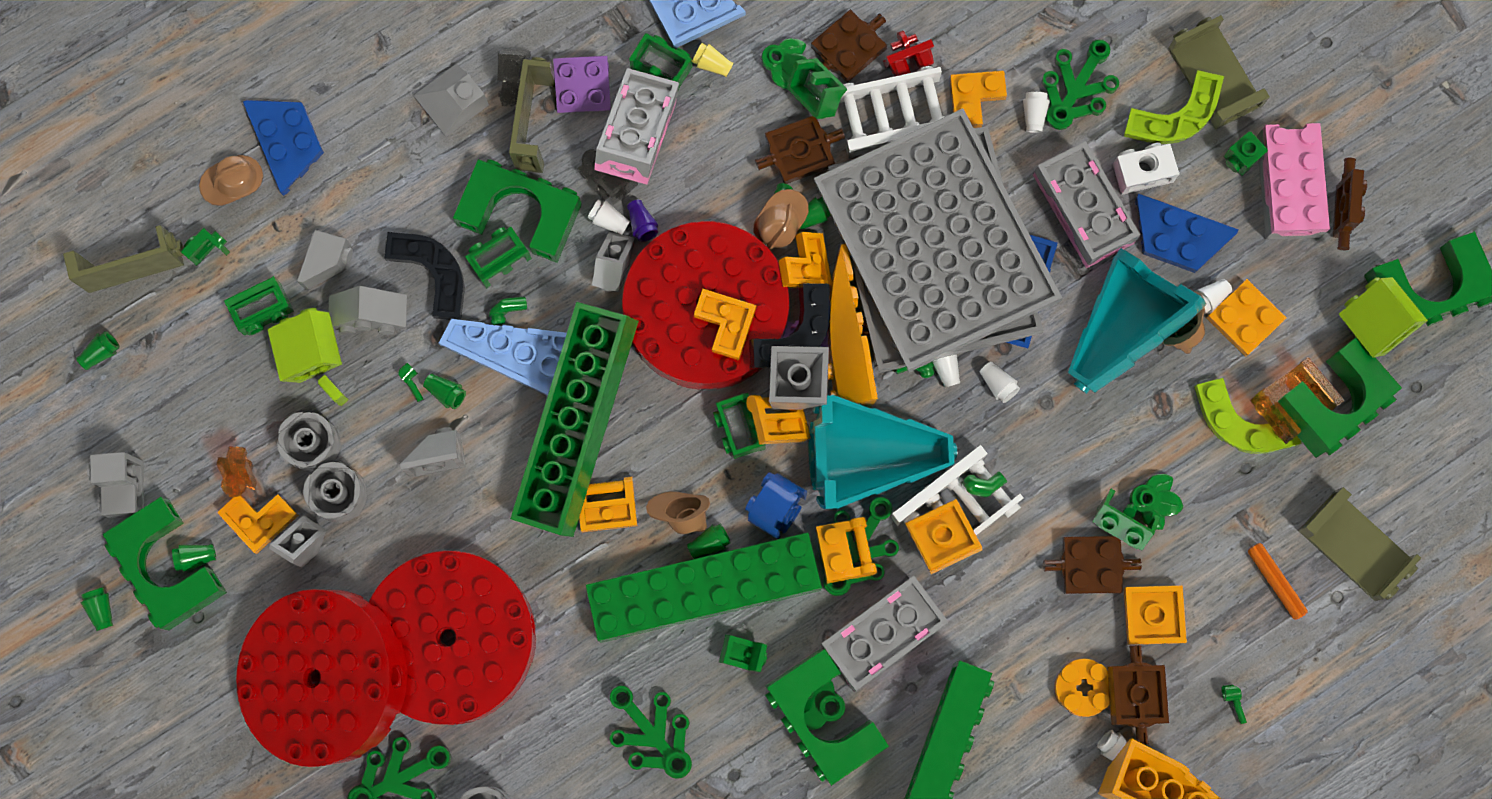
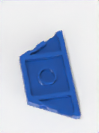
M246 100L243 102L280 193L284 196L290 191L289 187L298 177L302 178L309 170V166L316 162L323 155L324 151L302 102Z
M1138 194L1135 199L1139 212L1138 224L1139 231L1142 234L1141 245L1143 255L1193 273L1197 272L1239 230Z

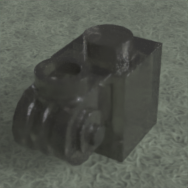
M503 49L498 53L497 81H502V88L498 93V97H500L502 106L510 105V107H516L523 59L530 60L531 51Z
M587 150L582 155V164L577 170L586 181L589 179L593 180L596 184L594 189L603 201L608 199L614 205L638 185L636 181L594 170L596 150Z

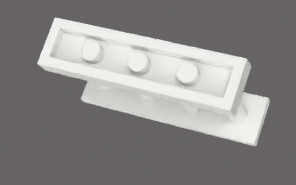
M926 66L914 73L858 85L853 83L843 84L847 91L841 97L840 103L845 102L853 135L850 140H847L846 151L848 159L867 154L943 118L934 85L935 82L940 80L941 67L933 68L932 66ZM924 86L932 118L929 123L919 124V122H916L908 88ZM897 91L905 121L903 128L893 130V128L889 127L881 95L883 93ZM871 96L879 131L877 134L867 136L863 133L855 100Z
M980 445L891 515V518L898 526L902 522L906 523L919 516L917 510L924 505L928 508L931 507L933 510L944 505L940 501L942 497L939 493L948 488L958 495L981 524L973 530L977 536L1002 515L1005 514L1009 518L1021 508L1018 503L1023 499V496L1019 494L1011 500L1000 487L992 495L1002 508L989 517L974 497L967 492V489L962 484L964 480L961 478L967 471H970L972 474L975 473L979 478L985 480L992 477L983 466L985 465L983 459L988 453Z

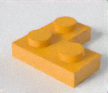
M1004 71L950 75L953 113L964 109L973 128H980L983 125L981 102L1006 100L1007 92Z
M801 232L795 237L799 258L784 257L778 260L783 287H799L803 283L829 284L830 287L832 280L823 233Z
M702 289L694 317L720 325L712 352L733 359H740L756 305Z
M238 493L217 512L255 554H258L299 516L279 494L257 512Z

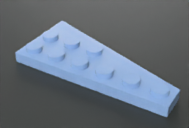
M649 0L674 49L746 15V11L732 0Z
M451 319L439 344L548 396L567 333Z

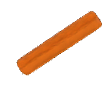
M1258 543L1248 550V554L1291 617L1297 620L1308 613L1307 608L1263 544Z

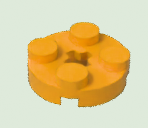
M1077 659L1069 662L1058 673L1054 685L1055 695L1058 702L1071 714L1079 717L1094 716L1109 706L1108 671L1104 665L1091 659ZM1082 679L1091 685V690L1087 692V696H1083L1082 691H1077L1076 686L1081 684Z

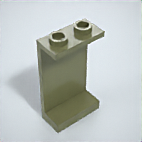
M1222 15L1214 19L1207 17L1196 25L1197 27L1191 30L1185 28L1177 32L1173 36L1174 39L1168 48L1191 88L1197 70L1224 76L1218 103L1210 118L1215 129L1263 107L1270 98L1265 88L1256 92L1219 29L1224 20Z
M533 57L531 60L523 59L509 154L516 169L543 173L544 160L538 145L526 144L534 85L555 87V76L551 62H547L543 58Z
M159 225L155 226L160 247L98 266H94L74 250L63 253L69 280L88 293H92L184 266L182 256L185 255L181 253L184 246L181 240H177L172 232L169 233Z
M1344 487L1335 490L1298 531L1374 601L1389 600L1398 592L1399 587L1397 584L1403 578L1407 580L1417 571L1418 567L1416 564L1421 557L1418 554L1408 556L1348 501L1352 494Z

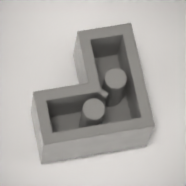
M357 286L329 296L328 312L330 313L333 329L339 330V334L354 335L357 330H371L372 328L377 329L379 334L391 335L395 334V330L406 327L407 295Z
M125 452L90 455L87 475L92 484L101 487V495L98 496L97 505L102 516L110 519L127 518L144 508L142 460Z

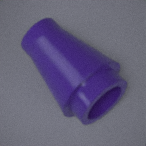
M642 200L631 201L627 205V209L629 211L633 236L640 242H646L655 238L658 235L657 222L645 208Z

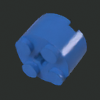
M769 472L761 483L762 490L757 497L755 495L751 497L745 510L749 512L748 521L779 539L781 538L779 532L786 533L802 509L798 502L800 498L806 500L807 490L779 473L772 474Z

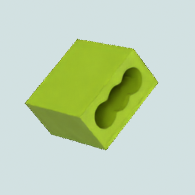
M1377 277L1365 286L1366 291L1360 296L1355 295L1344 304L1346 308L1339 313L1343 321L1373 358L1385 356L1428 321L1393 277L1381 279Z
M316 308L304 309L299 315L285 318L279 324L268 329L279 379L282 382L302 383L342 365L329 312L317 311Z

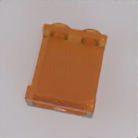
M1309 357L1273 384L1263 388L1250 400L1256 411L1265 418L1273 428L1274 433L1285 444L1296 438L1301 433V429L1278 403V400L1303 381L1320 402L1331 411L1345 401Z

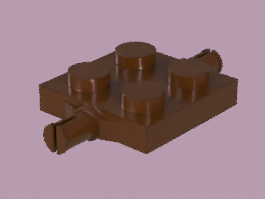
M850 9L811 42V48L821 57L822 64L828 70L839 74L848 83L887 49V44L875 32L886 23V20L879 13L867 23Z
M810 116L765 133V138L770 148V155L755 159V163L759 171L774 165L779 171L783 183L788 184L827 170L828 166L834 165L835 161L830 151V144L844 140L845 135L842 128L826 134L820 127L818 119Z
M1351 157L1344 159V171L1341 181L1336 185L1332 237L1338 238L1337 249L1343 251L1350 249V234L1363 222L1365 217L1362 196L1366 194L1367 180H1364V170L1355 169L1356 159Z
M1115 536L1063 537V552L1060 560L1044 559L1043 565L1054 564L1055 566H1043L1044 572L1061 571L1064 579V594L1123 593L1122 577L1124 570L1141 571L1142 565L1130 564L1142 562L1141 558L1124 559L1121 540Z
M1142 645L1129 646L1131 663L1124 666L1107 667L1111 725L1135 727L1136 741L1148 745L1147 727L1154 724L1169 723L1165 665L1143 663Z

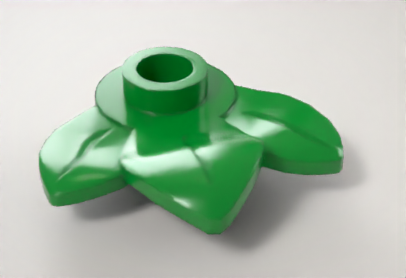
M792 38L785 39L780 45H769L762 52L761 60L764 67L771 71L773 82L783 89H787L795 61L807 59L802 55L806 48V44L803 41ZM772 54H776L779 57V61L773 60Z
M1157 474L1151 476L1145 485L1136 486L1130 494V504H1134L1137 507V511L1141 512L1143 521L1147 526L1155 515L1160 517L1157 530H1163L1165 516L1177 515L1183 509L1180 497L1170 491L1173 484V477L1170 475ZM1144 494L1147 495V503L1143 502L1142 497Z
M831 680L814 691L806 702L804 719L809 730L821 728L826 721H836L845 712V702L840 695L835 693L834 684ZM829 701L836 704V710L833 713H829L825 709V705Z

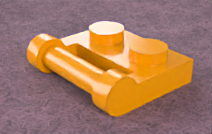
M750 395L747 398V408L752 412L759 445L805 442L811 438L804 409H788L790 413L766 414L765 409L772 408L769 403V397Z
M632 476L624 477V480L589 484L579 517L582 533L638 526ZM625 491L626 498L587 502V495Z
M865 517L816 526L815 532L827 584L871 576L877 573L876 564L872 563L865 528L867 524ZM854 531L861 562L860 567H853L846 532Z

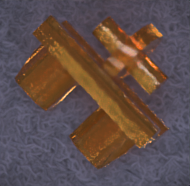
M229 446L226 458L218 457L216 465L223 477L221 488L224 494L229 497L242 495L247 487L250 490H255L257 482L252 473L253 464L246 459L247 450L244 447Z

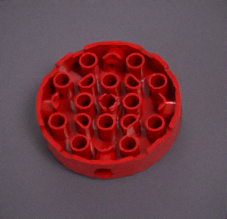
M700 221L671 228L653 239L640 252L633 262L624 284L622 307L623 315L638 321L632 344L638 355L650 369L659 376L686 388L697 390L722 389L739 384L751 378L762 369L750 368L749 340L781 339L784 337L789 317L788 286L783 287L778 260L758 238L730 224ZM702 289L756 305L753 320L739 360L712 352L720 325L694 317Z
M438 551L423 554L393 570L379 584L369 600L370 604L377 606L392 622L390 626L397 639L401 640L405 652L407 688L400 713L421 722L439 725H458L474 722L497 711L517 693L524 683L531 663H533L536 649L534 615L524 592L505 571L480 556L460 551ZM452 630L456 634V640L451 646H446L443 642V637L446 632Z
M302 590L277 600L254 622L246 635L238 659L236 675L237 695L241 712L251 733L272 755L290 764L305 767L345 763L360 758L371 748L376 747L391 731L390 726L396 714H400L405 699L407 663L402 642L400 639H397L390 626L392 622L377 606H373L363 599L362 596L342 590Z

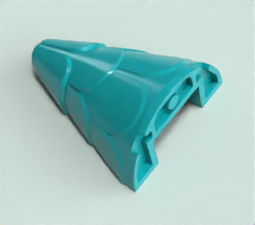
M1120 248L1112 260L1102 290L1097 296L1088 325L1083 329L1068 373L1076 379L1074 385L1086 394L1090 390L1096 393L1134 367L1137 360L1158 347L1166 338L1188 323L1206 306L1205 300L1182 284H1179L1177 287L1152 272L1139 258Z
M827 395L826 405L813 407V414H817L815 421L810 422L809 427L811 437L808 441L809 471L812 489L818 490L820 496H816V501L822 509L841 508L870 495L880 494L902 483H912L955 464L957 445L953 442V436L911 419L903 420L876 408L871 409L835 395Z

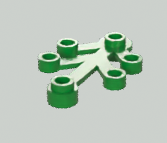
M1095 40L1090 44L1087 51L1088 60L1076 80L1070 65L1072 60L1071 52L1067 49H1061L1057 52L1055 64L1060 68L1067 92L1063 102L1057 89L1059 76L1056 72H1046L1041 81L1042 86L1047 90L1051 104L1046 118L1052 128L1064 130L1072 124L1073 119L1088 115L1099 116L1105 111L1106 101L1101 97L1093 98L1088 105L1072 106L1077 99L1105 92L1112 94L1118 89L1119 79L1114 75L1106 76L1102 82L1086 85L1097 64L1105 62L1110 54V46L1106 41ZM1095 47H1102L1104 49V52H1097ZM1065 55L1068 58V61H1061L1059 59V56ZM1052 77L1055 82L1050 84L1046 81V78ZM1112 81L1115 84V87H1108L1106 85V82ZM1099 103L1102 106V109L1096 110L1093 107V104ZM1057 112H1062V113H1064V114H1065V118H1064V119H1059V118L1056 116V113H1057Z
M876 498L870 504V517L866 522L867 527L865 528L867 541H869L879 522L888 519L892 513V504L886 498ZM876 506H884L886 512L883 515H878L875 512ZM843 510L836 512L833 522L838 523L837 516L841 514L845 515L847 521H849V513ZM850 531L846 532L854 566L856 562H860L856 540L855 542L853 541ZM889 539L881 545L869 547L871 559L880 556L894 557L899 551L898 543L895 540ZM893 544L896 548L895 552L887 553L885 545ZM876 564V567L881 570L880 577L875 578L871 575L844 580L840 587H835L832 583L827 584L824 576L823 585L829 594L841 596L849 591L851 584L867 580L880 581L884 577L885 570L882 565Z
M625 686L615 687L610 694L611 704L618 709H624L645 735L627 734L622 730H615L610 735V743L614 747H623L624 745L656 747L663 757H645L640 752H634L628 758L629 766L635 770L643 767L664 769L666 774L672 778L679 779L685 777L692 767L691 758L684 751L686 730L690 725L688 717L684 714H678L673 718L672 726L675 729L672 749L665 741L667 708L671 704V697L665 692H659L655 695L654 705L656 706L655 724L653 726L634 704L632 691ZM621 692L627 694L628 698L625 703L617 701V695ZM661 695L666 696L668 699L665 706H659L657 703V699ZM679 717H683L686 720V726L681 729L675 724ZM617 733H621L624 736V741L621 744H616L613 740L614 735ZM635 755H639L642 758V764L638 767L632 764V758ZM676 758L683 761V767L679 770L674 769L672 766V762Z
M398 737L392 743L393 753L384 780L373 786L377 769L384 765L386 758L381 751H371L366 758L367 767L361 785L353 787L347 799H358L362 793L367 796V799H380L378 797L387 792L410 799H422L423 794L429 792L432 795V799H436L437 796L434 790L430 788L419 789L404 783L432 768H446L451 762V753L444 746H434L428 751L427 758L399 772L404 755L411 749V742L406 737ZM400 740L406 742L404 751H399L397 748V743ZM438 752H442L445 755V760L442 763H438L435 760ZM374 754H378L381 758L380 763L374 765L371 761Z

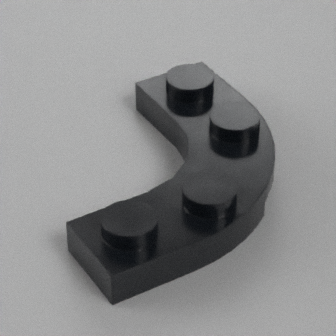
M387 232L384 256L386 261L418 264L424 266L432 273L435 279L432 317L434 319L461 320L465 292L464 277L457 260L444 245L427 236Z
M803 283L799 285L800 316L799 323L794 332L781 339L749 340L750 368H771L772 346L820 347L827 334L830 321L829 284Z

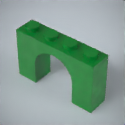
M478 159L453 216L456 225L482 235L494 207L500 200L513 194L530 196L540 204L541 218L529 248L532 254L558 263L582 205L577 192L563 187L562 190L552 187V183L542 178L533 180L528 178L526 173L518 169L506 170L496 161L487 159L485 162Z
M1475 231L1449 240L1440 247L1453 279L1452 292L1445 301H1428L1417 295L1411 288L1399 259L1376 266L1364 274L1367 283L1377 277L1380 279L1393 277L1428 320L1426 322L1427 327L1443 321L1442 316L1450 313L1452 317L1462 315L1469 311L1468 307L1475 304L1478 308L1492 304V268Z
M1357 337L1326 361L1350 391L1352 407L1349 414H1339L1329 410L1303 381L1271 405L1315 458L1325 452L1330 456L1342 446L1340 443L1341 439L1345 437L1346 440H1349L1361 430L1358 425L1361 422L1366 425L1379 415L1376 410L1379 407L1384 410L1397 399L1393 395L1402 389L1376 357L1373 358Z
M159 497L102 535L107 541L104 544L106 550L113 558L117 557L121 564L119 567L120 573L127 581L131 580L136 588L133 590L136 599L142 605L145 604L150 611L148 614L150 622L156 628L159 627L160 629L170 631L227 592L213 569L207 567L201 568L182 582L171 587H159L152 581L146 567V560L151 547L159 539L184 524L171 501Z
M820 648L767 684L765 687L769 692L765 694V697L773 709L779 707L783 712L784 717L780 720L790 734L795 731L801 741L796 744L805 758L811 755L817 764L813 767V770L820 781L824 782L827 780L832 786L888 748L889 745L870 719L837 740H823L811 734L804 719L806 702L814 691L841 674L824 648Z

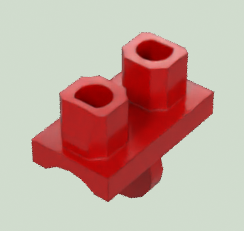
M904 31L897 32L898 41L890 43L892 51L900 48L902 51L886 56V59L883 60L885 68L890 67L894 76L909 74L911 71L906 60L915 58L919 69L934 64L931 52L934 44L932 39L910 47V44L918 42L916 34L907 37Z

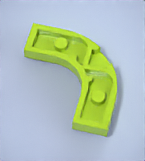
M1197 70L1187 105L1180 111L1170 115L1155 114L1131 108L1123 137L1161 144H1173L1191 138L1202 130L1212 117L1218 103L1224 76Z
M1224 378L1194 386L1208 427L1218 439L1237 448L1238 451L1250 454H1266L1302 444L1301 440L1284 420L1268 424H1253L1242 419L1235 412L1231 404Z

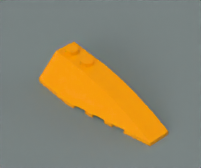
M841 244L836 258L829 295L830 321L827 330L829 347L828 380H832L833 386L830 395L872 408L878 398L867 336H861L864 323L862 312L856 313L855 310L858 307L857 288L850 286L849 282L853 281V270L846 244Z
M1129 739L1108 766L1098 792L1099 795L1107 799H1221L1210 790L1211 787L1204 781H1200L1192 775L1184 764L1134 739Z

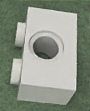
M1154 143L1145 147V150L1137 152L1134 149H1129L1119 153V156H1117L1113 163L1121 195L1173 183L1179 176L1171 144L1161 146V143ZM1139 163L1148 164L1151 171L1142 170Z

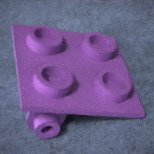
M607 56L553 58L557 113L611 110Z

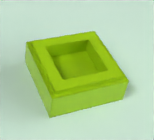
M326 375L318 380L321 388L339 406L344 405L349 400Z

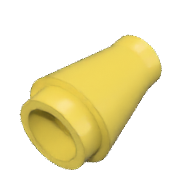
M701 43L692 60L697 65L696 68L717 73L724 77H727L734 64L710 44L707 46Z

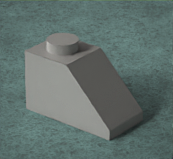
M314 230L297 282L303 288L311 289L343 272L345 265L349 264L352 259L353 249L346 238Z
M613 232L608 233L596 256L592 286L600 287L605 291L619 292L626 277L635 243L634 237Z
M303 515L272 542L269 549L292 564L303 568L319 553L326 529Z

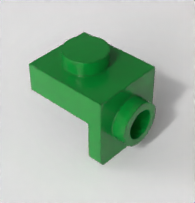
M1249 131L1228 149L1224 155L1225 162L1233 172H1238L1243 176L1252 168L1256 161L1267 153L1268 149Z
M203 228L196 236H192L186 241L181 253L197 266L215 246L226 256L230 251L224 246L227 241L216 231L210 234Z
M725 634L719 663L748 671L761 672L767 660V644Z

